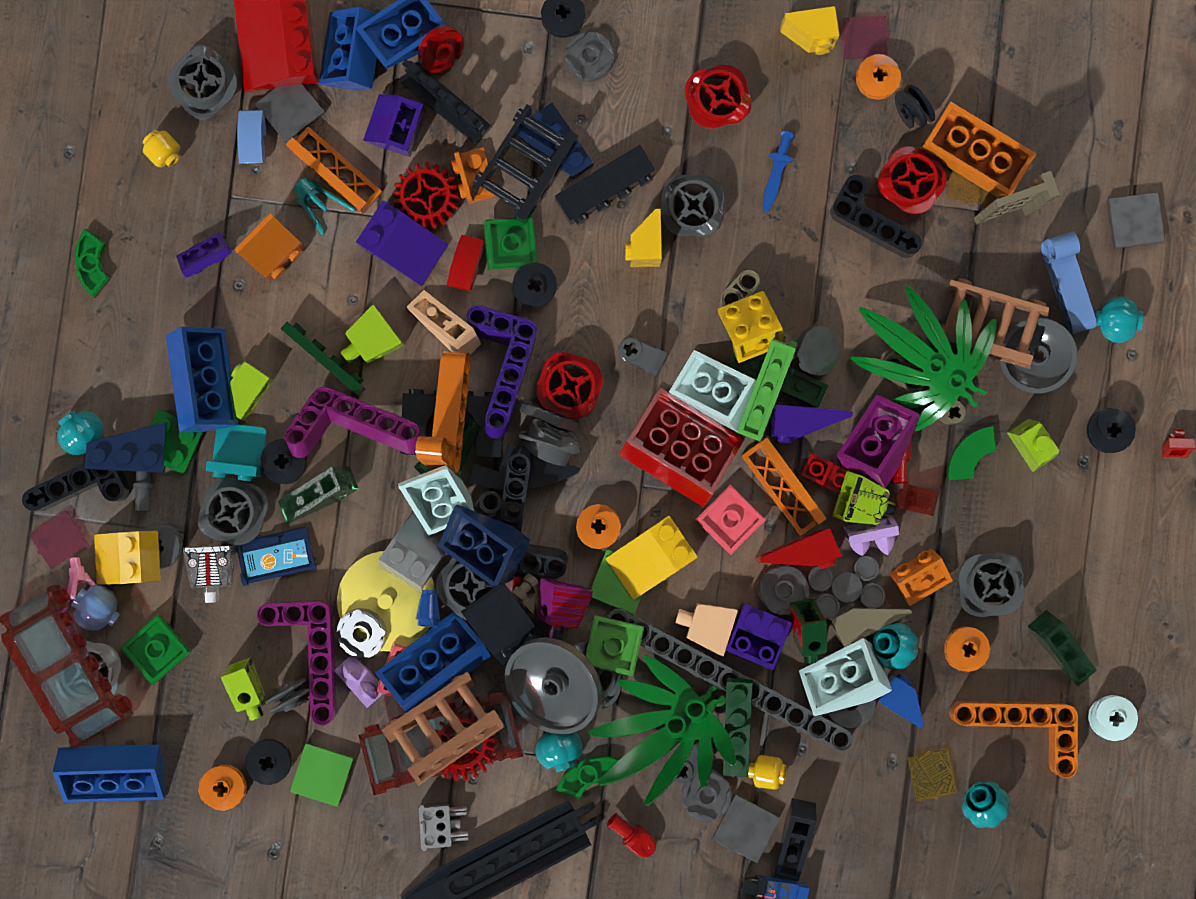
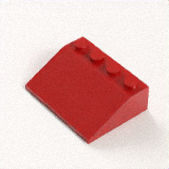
M234 0L245 92L268 90L296 84L308 85L319 83L309 0Z
M659 388L618 455L704 507L714 494L745 439L662 388Z

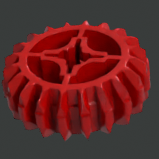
M426 162L424 169L421 170L419 163H416L415 168L417 171L412 172L410 167L406 168L409 175L407 177L403 174L399 175L403 183H394V187L400 191L392 193L394 198L399 199L393 202L395 208H400L399 211L414 219V222L416 221L418 224L422 222L424 228L427 229L428 223H431L433 229H437L436 221L440 220L441 224L445 225L446 221L443 218L445 215L450 219L453 218V214L449 209H458V205L452 201L460 200V196L452 193L457 192L459 187L458 185H451L455 178L453 176L447 177V169H443L439 173L440 166L438 164H435L433 169L430 170V164ZM425 178L436 179L444 187H429ZM418 180L417 191L406 198L408 189ZM423 186L430 195L428 200L429 207L426 201H424V199L422 198L424 196ZM446 195L443 206L437 212H434V203ZM408 205L424 206L427 215L413 212L409 209Z
M462 713L457 715L464 728H468L477 721V718L473 720L471 713H468L465 719ZM440 721L439 725L442 729H434L442 742H447L455 737L453 735L455 731L449 723L445 724ZM495 734L483 741L481 752L474 747L440 772L444 771L445 778L453 775L454 781L457 782L461 775L465 782L469 781L470 774H473L474 778L478 779L477 771L481 770L483 773H486L485 764L493 765L494 763L493 759L489 756L497 755L496 749L493 748L498 745L497 740L493 739ZM434 747L429 748V753L433 752ZM466 759H474L467 764H462Z

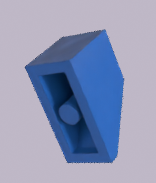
M900 673L897 677L889 674L888 680L892 691L875 700L917 727L922 728L924 724L916 689L910 686L912 681Z

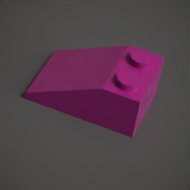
M876 395L837 454L843 468L886 488L901 464L920 418L919 413Z

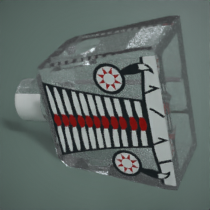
M236 546L183 548L191 588H204V603L219 602V587H228L232 584Z

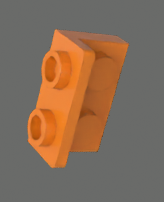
M484 147L459 154V151L454 152L455 160H451L455 175L460 174L462 183L458 184L461 198H467L468 203L472 204L497 197L486 189H483L479 196L473 190L475 185L472 183L476 175L480 171L483 173L488 166Z
M933 549L921 552L916 558L899 565L890 572L891 578L897 583L909 606L953 581L942 558Z

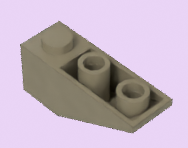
M848 608L828 619L841 646L847 647L870 634L874 637L886 625L907 621V615L911 614L912 611L907 608Z

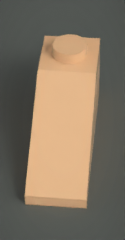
M425 290L407 306V309L452 352H469L471 355L481 345L477 334L470 325Z

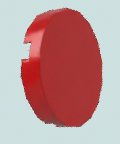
M449 25L432 29L425 35L419 45L418 61L431 73H442L454 66L452 63L455 59L459 60L464 49L462 35Z

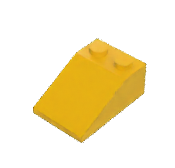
M667 516L605 559L634 600L695 560L697 555L671 517Z
M158 530L94 535L97 585L161 581Z

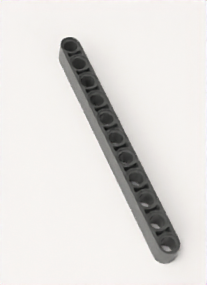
M615 608L607 614V618L611 619L613 614L620 613L624 616L625 622L646 627L647 634L641 639L640 646L724 691H726V685L722 683V677L726 673H733L735 678L751 679L753 680V685L757 687V694L752 697V706L837 751H846L852 746L853 737L851 733L822 715L814 716L811 709L627 611ZM665 637L669 640L667 649L658 650L655 647L657 638ZM681 649H688L691 652L689 661L681 662L677 659V654ZM704 661H711L713 663V670L708 674L700 672V664ZM770 697H778L780 701L779 706L776 709H769L767 707V700ZM795 708L800 709L802 712L801 718L797 721H791L789 719L790 711ZM817 720L823 721V730L819 733L812 732V724ZM839 732H843L846 735V740L841 745L834 743V737Z

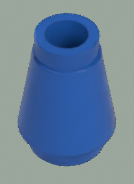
M422 590L415 618L418 620L417 626H438L440 613L436 590Z

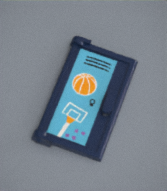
M307 526L256 537L249 543L236 545L243 586L307 570H317V563L313 557Z

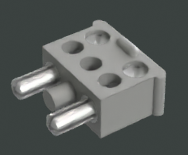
M420 803L419 823L422 851H426L427 848L451 847V842L468 840L469 834L467 831L451 833V829L461 828L460 819L450 820V816L467 815V811H464L467 810V807H449V803L429 805ZM438 810H443L444 814L439 816L436 814V812ZM441 822L444 823L445 826L443 828H438L437 824ZM440 835H443L446 838L445 840L440 841L438 840V837Z

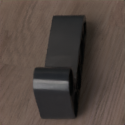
M860 175L850 176L843 184L831 206L830 215L832 219L903 258L914 256L922 246L920 236L862 205L860 201L867 190V182ZM850 183H857L860 187V193H852L848 185ZM843 204L847 206L849 213L847 215L839 214L837 205ZM860 216H866L869 218V227H863L862 225H860ZM882 228L891 230V239H885L881 235ZM899 235H901V237L898 239L899 242L895 244L894 241L899 237ZM908 240L912 242L910 250L905 248Z
M84 463L28 489L22 496V503L30 511H44L96 486L99 487L102 496L106 500L121 502L130 495V486L123 471L109 470L107 474H103L101 470L85 469ZM82 472H85L87 475V481L84 485H81L78 481V476ZM61 482L64 485V492L59 496L55 489L57 484ZM115 484H118L121 489L117 497H114L111 493V488ZM45 495L48 496V497H44V498L39 499V500L37 501L38 504H34V500L37 499V496H45Z

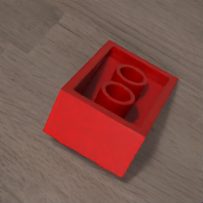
M822 528L755 557V559L759 563L820 566V568L825 569L837 564L836 559L842 557L830 528Z

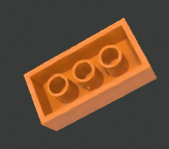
M951 101L943 110L920 148L931 158L999 199L1014 192L1037 154Z

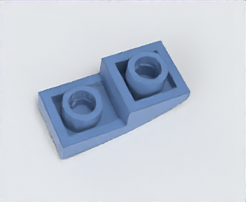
M240 110L238 112L237 140L239 163L266 162L263 136L267 135L264 110Z

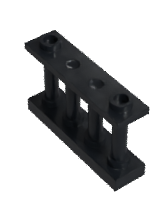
M526 104L523 110L520 108L516 112L512 120L515 123L485 171L483 173L480 171L472 183L475 185L473 190L478 196L483 189H486L515 207V211L518 212L516 214L517 220L525 225L578 142V135L570 130L566 136H560L529 117L532 109L528 104ZM522 127H528L555 144L557 151L554 156L546 157L517 139L516 137ZM510 146L542 165L544 171L540 178L531 177L503 159ZM497 167L529 187L528 190L531 192L526 199H519L490 181Z

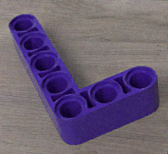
M476 305L468 309L466 323L474 329L478 337L508 346L485 418L486 434L491 438L498 439L507 432L535 345L537 327L534 322L528 319ZM475 318H479L483 322L474 323L472 320ZM503 325L507 329L498 330L496 326ZM527 332L531 336L527 338L522 337L520 333ZM514 354H520V355H522L524 358H523V359H515V358H513V355H514ZM514 376L517 380L510 382L505 377ZM500 398H506L510 402L507 404H501L497 400ZM498 420L503 425L494 427L490 422Z

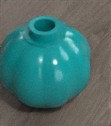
M1127 297L1111 298L1105 302L1101 311H1096L1095 313L1096 326H1100L1103 336L1111 342H1127L1135 337L1136 331L1142 330L1143 311H1137V304Z
M73 410L58 422L61 426L57 432L59 445L63 450L72 455L86 453V443L100 440L104 434L102 421L96 414L90 411L83 410L76 413Z
M892 623L886 625L873 637V651L884 668L904 669L918 655V638L906 624Z
M545 731V734L538 739L535 746V754L539 763L547 769L555 767L556 773L574 767V760L580 758L583 750L582 740L576 732L554 734Z
M991 781L976 782L963 795L962 812L977 828H995L1008 817L1010 799L1006 791L1001 789L999 784Z

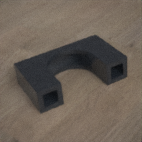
M409 389V393H403L402 418L416 423L421 436L428 437L429 425L435 414L437 390H434V394H424L422 389ZM468 391L466 410L472 415L476 423V457L502 458L503 437L498 439L491 438L485 432V418L493 392H484V396H474L473 391ZM504 398L497 400L499 403L504 404ZM498 420L490 422L494 427L503 425ZM400 451V454H403V455H416V454H407V453H404V452Z

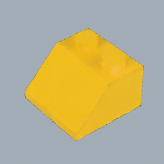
M835 6L785 13L780 26V32L808 53L815 52L816 55L827 54L834 48L839 38Z
M655 209L631 234L630 242H625V261H630V267H660L662 260L661 209Z

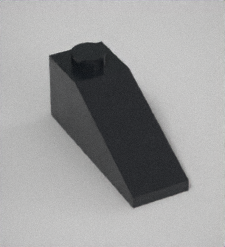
M791 798L774 876L799 881L817 822L816 803Z

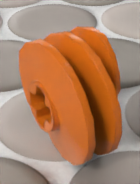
M874 54L867 57L860 64L856 73V84L860 92L866 97L875 100L886 99L893 95L900 86L902 79L898 64L892 58L883 54ZM876 73L880 74L879 77L883 76L882 81H878V77L874 78Z
M594 504L586 507L580 513L576 522V531L579 539L585 545L593 549H603L611 546L618 539L621 532V522L618 514L612 508L603 504ZM596 519H601L602 524L606 525L605 531L601 530V534H596L595 529L591 528L592 522L596 523Z
M962 626L954 629L947 636L944 643L945 658L951 667L959 671L971 672L978 670L989 658V640L983 632L973 627ZM963 645H967L971 649L969 654L962 649Z
M218 765L209 769L202 776L198 792L205 804L215 810L226 811L233 809L244 799L247 791V782L243 773L238 768L231 765ZM221 783H223L224 787H228V790L224 793L223 789L218 787Z

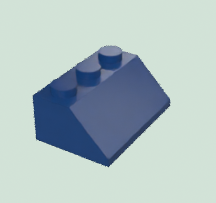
M362 7L330 12L319 79L320 85L356 91L372 89L375 80L374 73L377 56L358 33L356 27L377 13Z

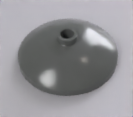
M1039 318L1028 350L1030 355L1033 356L1036 351L1040 350L1044 353V358L1037 360L1034 357L1031 369L1000 361L1003 373L1014 386L1030 393H1046L1059 388L1071 377L1077 363V347L1072 335L1064 326L1050 319ZM1027 320L1015 325L1007 333L1004 340L1006 348L1015 350V347L1019 346Z

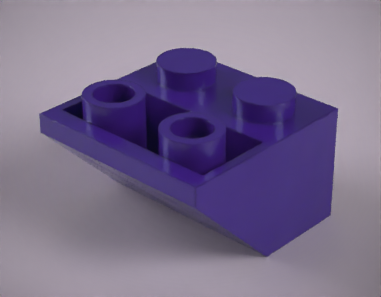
M379 94L363 142L411 157L426 113L424 104L401 96Z
M743 603L733 625L726 651L773 670L792 623Z

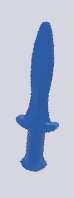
M784 130L780 133L781 142L778 152L769 154V157L773 158V169L765 189L764 212L770 210L776 199L784 167L788 162H793L787 156L791 140L795 138L794 134L789 130Z

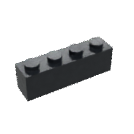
M638 145L555 195V201L570 225L575 222L577 225H580L590 218V213L595 210L602 212L611 206L610 202L617 197L621 200L632 193L631 189L637 185L643 187L654 180L652 176L655 175L656 169L642 146Z

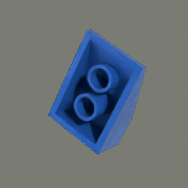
M396 0L356 27V30L387 69L405 61V59L418 55L419 45L425 35L432 29L445 26L446 24L428 0Z

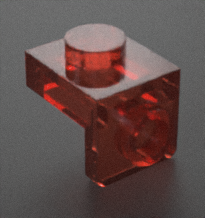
M904 483L903 488H900L897 495L898 507L907 511L934 516L939 492Z

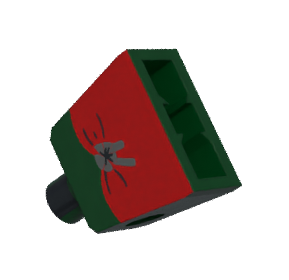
M814 598L790 602L794 642L806 663H816L819 661V654L827 652L826 619Z

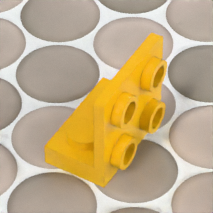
M764 291L718 308V314L732 341L738 363L766 353L772 338L785 342L782 326Z

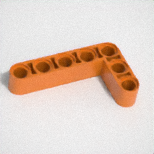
M443 351L441 354L432 437L419 436L416 441V457L430 471L447 465L454 473H458L460 469L471 366L469 352Z
M956 701L950 706V718L963 726L1049 727L1048 764L1050 770L1066 779L1076 774L1078 768V714L1071 705L1062 702ZM961 707H966L968 715L966 718L959 720L957 717L958 710ZM991 707L993 710L992 717L984 720L982 716L984 709ZM1016 707L1018 716L1014 720H1009V710ZM1037 708H1041L1043 716L1040 720L1035 721L1033 712ZM1066 708L1068 717L1064 721H1060L1058 714L1060 710ZM1062 734L1068 736V741L1064 746H1060L1058 743V739ZM1066 759L1068 766L1066 770L1060 772L1058 764L1061 760Z

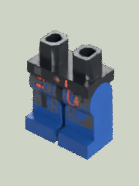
M756 874V878H742L740 891L752 894L751 899H808L810 888L803 882Z

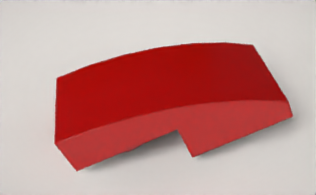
M461 235L447 280L448 286L467 291L472 290L479 273L478 264L485 249V240Z
M811 453L801 476L836 494H840L848 470Z

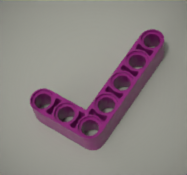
M320 387L311 394L284 434V439L291 454L294 457L303 458L311 453L332 422L404 453L416 454V441L421 436L418 425L412 421L331 388Z
M323 600L263 604L257 610L256 616L259 623L264 626L307 625L310 715L315 724L320 726L327 725L334 720L337 714L333 607L329 602ZM318 605L326 609V616L323 619L315 616L314 611ZM293 606L298 607L301 611V617L298 620H294L290 616V609ZM268 607L274 609L276 613L273 621H269L265 617V610ZM320 630L326 633L327 641L325 644H320L316 641L315 635L317 631ZM318 656H324L327 659L328 666L326 669H320L317 666L316 660ZM320 681L327 683L329 687L327 694H321L317 690V684ZM319 707H326L329 710L330 715L328 719L325 720L319 717Z

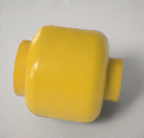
M154 130L142 142L144 144L143 153L157 167H164L166 165L171 167L180 158L178 156L180 145L167 131L162 130L158 132Z
M759 755L755 763H750L749 778H753L756 787L777 790L781 784H785L787 765L783 764L781 758Z

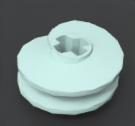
M1108 695L1098 699L1091 705L1088 711V721L1093 731L1100 737L1111 741H1119L1130 736L1136 729L1138 715L1136 708L1129 700L1117 695ZM1117 715V720L1110 721V716Z

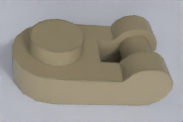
M527 573L523 578L524 582L519 587L516 586L512 593L528 612L537 615L540 584L535 577Z

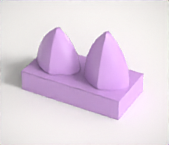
M891 516L882 518L878 525L858 523L844 526V533L851 548L861 556H864L873 540H875L876 545L884 554L889 555L894 546L896 535H899V528Z
M351 655L334 670L366 708L383 695L376 692L379 681L359 658Z

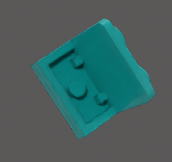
M246 425L216 429L213 460L207 461L206 471L213 472L212 477L228 479V474L238 475L237 480L253 481V477L262 478L263 469L260 458L262 450L266 445L267 430L263 427Z

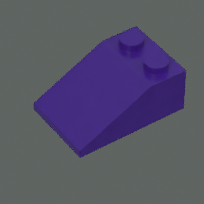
M385 201L381 202L356 241L359 247L420 286H423L448 247L446 242Z
M775 405L771 413L769 438H775V443L790 444L797 438L852 417L853 411Z

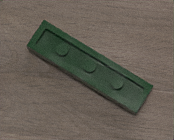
M286 322L281 327L284 333L355 394L360 396L366 389L361 385L364 380L354 371L350 374L342 368L345 364L335 355L330 358L323 351L326 347L318 340L314 339L311 342L304 336L307 331L298 323L292 325Z
M733 352L727 366L757 380L765 355L761 354L738 363ZM789 367L780 391L819 408L829 385Z
M727 678L725 729L734 746L736 765L731 766L724 760V776H749L753 680Z

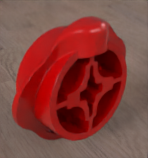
M719 65L710 69L699 70L693 73L685 83L684 93L689 106V113L692 119L701 127L714 129L728 124H735L742 121L751 111L752 100L746 78L736 67ZM712 78L723 80L719 86L704 83V81ZM730 85L734 89L736 102H734V98L729 94ZM700 91L702 92V95L707 99L706 109L701 103L699 94ZM717 92L721 94L719 101L715 99ZM719 107L725 110L728 108L732 111L727 115L712 114Z
M910 146L895 151L878 176V187L881 194L909 214H921L928 211L944 191L947 182L946 172L939 162L930 158L919 148ZM913 162L924 165L930 173L918 171ZM906 163V173L892 180L891 177L894 171ZM909 176H913L916 180V185H911V182L908 181ZM929 181H933L931 190L919 198V187L927 184ZM894 188L906 189L911 199L902 197Z
M569 352L555 353L545 361L542 367L541 376L536 386L537 398L541 405L551 412L573 419L584 418L594 410L597 404L598 396L603 386V375L598 365L590 359L579 357ZM564 365H577L586 373L572 377ZM558 369L561 382L557 387L550 390V378L554 371ZM566 378L576 382L573 386V392L569 389L564 390L563 386L566 385ZM589 380V392L586 398L581 401L578 392L579 387ZM566 393L571 397L575 405H561L553 397Z

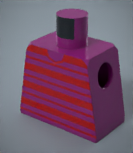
M541 578L537 618L549 624L546 637L561 640L564 627L578 628L592 597L593 590L579 584Z

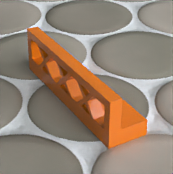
M309 126L296 140L291 138L285 144L290 151L362 214L383 193ZM309 135L317 142V150L307 151L301 145ZM320 144L327 150H321ZM321 154H332L335 156V167H325L321 163ZM339 161L345 166H339ZM339 171H352L354 183L342 182ZM357 177L363 182L357 183ZM369 186L374 193L365 202L358 196V187Z
M768 438L763 439L741 455L799 536H802L815 525H819L827 519ZM758 449H761L766 456L764 467L754 465L749 458ZM768 462H770L774 468H768ZM758 469L764 470L763 476L758 471ZM767 470L777 472L780 475L779 487L769 486L766 482ZM783 481L786 483L788 488H783ZM772 489L779 490L778 497ZM782 491H789L794 494V507L783 505L781 502ZM798 501H799V503L802 505V507H803L804 509H802V508H797V507H798ZM787 509L793 510V516H791ZM797 511L807 512L813 521L801 529L795 521Z

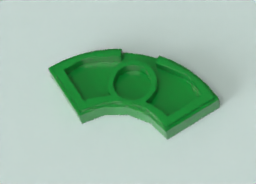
M85 228L76 244L74 256L76 257V273L85 290L92 297L96 298L111 280L105 273L102 265V253L107 244Z
M993 426L972 432L959 443L948 463L947 481L974 478V469L978 461L986 454L996 451Z
M593 756L581 760L563 775L556 791L580 799L584 790L592 784H596L620 758Z

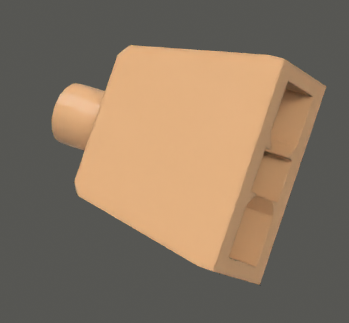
M696 603L693 613L679 609L675 623L688 627L686 638L724 656L738 610Z

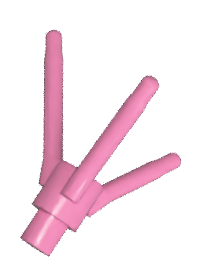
M79 557L70 559L71 568L68 569L70 577L58 621L59 625H63L70 599L76 598L77 585L86 582L90 587L97 585L88 573H85L84 566H81Z

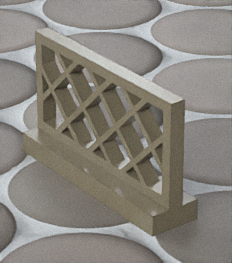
M1052 172L1042 173L1019 192L992 202L974 217L975 224L986 222L1019 209H1023L1025 216L1040 210L1060 195Z

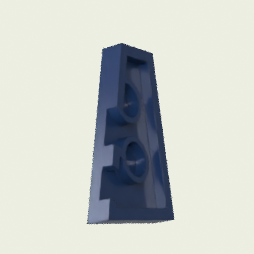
M550 103L531 116L532 119L560 136H566L569 130L571 131L553 103ZM523 126L517 135L527 142L529 146L546 157H553L557 151L555 144L526 126ZM579 141L561 168L563 172L573 179L594 166V163Z
M164 422L86 443L85 469L164 473L167 423Z

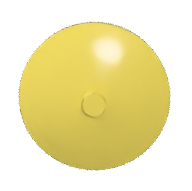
M380 551L359 559L345 573L338 589L337 609L340 619L350 610L357 608L369 609L378 614L387 630V640L380 651H390L393 643L404 647L410 646L423 636L430 627L417 626L418 620L415 619L422 591H417L380 567L378 561L384 552ZM432 576L422 590H436ZM362 628L356 629L358 637L361 639L367 638L365 630Z

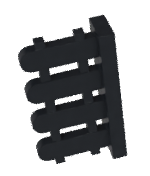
M405 59L402 65L406 68V74L400 80L401 84L477 146L490 131L492 125L417 62L413 63Z

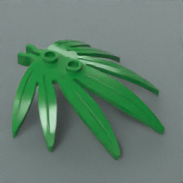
M906 285L905 291L916 319L929 340L937 348L938 353H935L920 338L898 323L874 311L860 307L859 312L871 328L892 349L917 367L923 369V372L876 358L852 356L850 361L874 374L894 381L930 387L929 390L908 393L890 400L908 409L917 408L934 401L933 404L919 413L920 418L914 430L916 432L942 417L953 406L959 396L968 398L969 403L976 407L978 403L965 390L966 387L974 393L980 392L983 396L986 395L987 392L980 387H975L972 380L981 370L989 356L995 338L997 321L992 319L982 330L975 343L972 355H970L972 324L967 302L965 299H962L956 322L958 353L953 354L946 334L931 309L909 285Z
M644 655L643 658L652 673L675 694L660 687L638 681L618 679L617 683L624 690L640 699L659 705L671 706V709L621 718L593 728L588 733L593 737H623L643 733L666 724L665 727L650 735L624 755L597 782L600 786H604L637 774L660 760L680 743L653 783L644 801V804L648 806L659 798L678 777L691 754L696 740H699L697 767L702 788H706L713 766L711 738H713L720 755L731 766L736 765V755L726 729L713 714L716 707L726 703L723 695L717 700L713 699V695L718 692L715 685L709 688L707 694L699 697L692 687L677 673L654 658Z

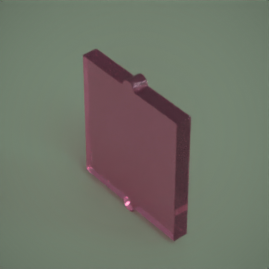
M886 16L845 17L842 19L843 36L841 41H843L844 59H861L874 54L888 56L887 40L889 34H887Z
M68 511L63 512L29 534L38 548L37 553L43 556L50 569L55 568L89 546L80 532L81 527L76 526Z

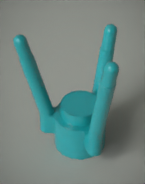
M304 177L293 189L298 195L296 200L303 206L321 235H324L325 231L307 202L309 204L315 202L323 211L327 210V207L318 198L320 194L318 191L349 210L356 211L354 206L322 187L316 180L311 182L307 177Z

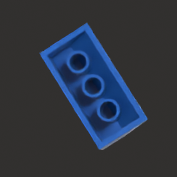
M180 327L167 334L166 342L179 432H205L239 425L230 384L232 376L225 329Z
M452 612L439 622L437 627L430 629L375 672V674L407 713L450 684L451 680L456 676L463 675L466 672L470 674L489 659L491 655L481 639L463 618Z
M160 745L72 746L58 748L52 773L64 803L164 800L165 798L164 758Z

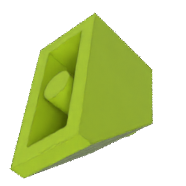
M244 361L242 365L238 364L231 374L233 378L230 384L236 417L246 421L274 380Z

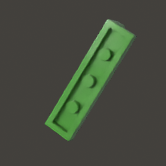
M772 338L737 433L761 441L795 353L796 342L790 340L788 344Z

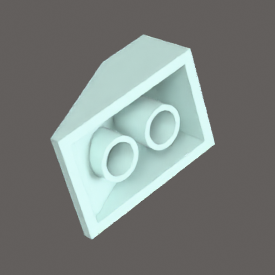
M694 350L669 393L713 420L737 432L756 380Z
M447 465L398 483L399 489L428 535L446 528L454 506L460 505L474 511L472 498L467 488Z
M864 638L799 670L814 716L867 703L892 691L885 669L873 651V644Z

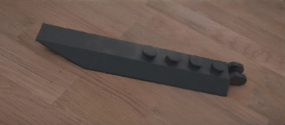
M566 800L435 869L401 899H491L591 846L586 831L603 820L599 815L582 824L579 816L592 811L595 808L594 803H587L574 810L569 800Z

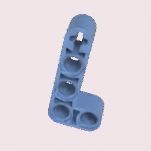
M1071 231L1045 240L1041 243V251L1066 329L1073 335L1095 328L1097 324L1096 317L1076 258V254L1080 252V243L1076 233Z

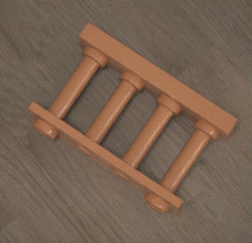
M958 278L957 281L951 280L950 289L955 290L956 294L946 324L942 325L950 346L957 348L955 326L961 300L965 299L966 294L981 299L972 323L970 352H973L990 301L1003 304L1005 307L988 357L1031 369L1034 356L1030 355L1028 349L1039 316L1048 317L1050 308L1046 307V303L1031 299V302L972 286L971 281ZM1017 308L1030 313L1019 346L1013 350L1005 347L1004 340L1014 310Z
M468 672L456 676L451 680L450 684L400 718L391 720L382 729L390 743L396 739L412 761V766L407 770L418 786L504 727L495 710L486 713L469 690L475 685ZM460 695L477 718V721L468 728H464L448 705V703ZM438 710L441 711L456 733L455 737L447 742H442L427 720L429 716ZM416 725L420 726L434 747L433 752L426 757L420 756L406 735V732Z

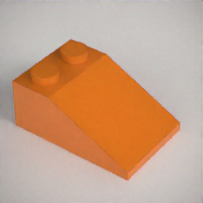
M269 213L234 250L271 282L273 278L277 280L283 275L286 270L284 267L290 261L294 262L302 255V249L305 246Z

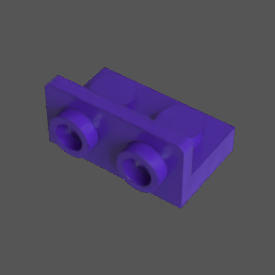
M219 232L176 255L181 272L188 278L199 274L203 269L214 263L221 262L232 253V250Z

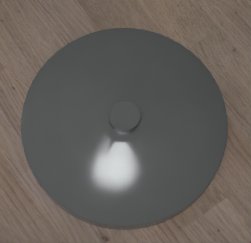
M553 638L533 639L521 645L512 654L507 663L505 686L508 696L520 715L535 727L554 734H570L583 729L597 714L602 699V689L598 674L587 657L572 645Z

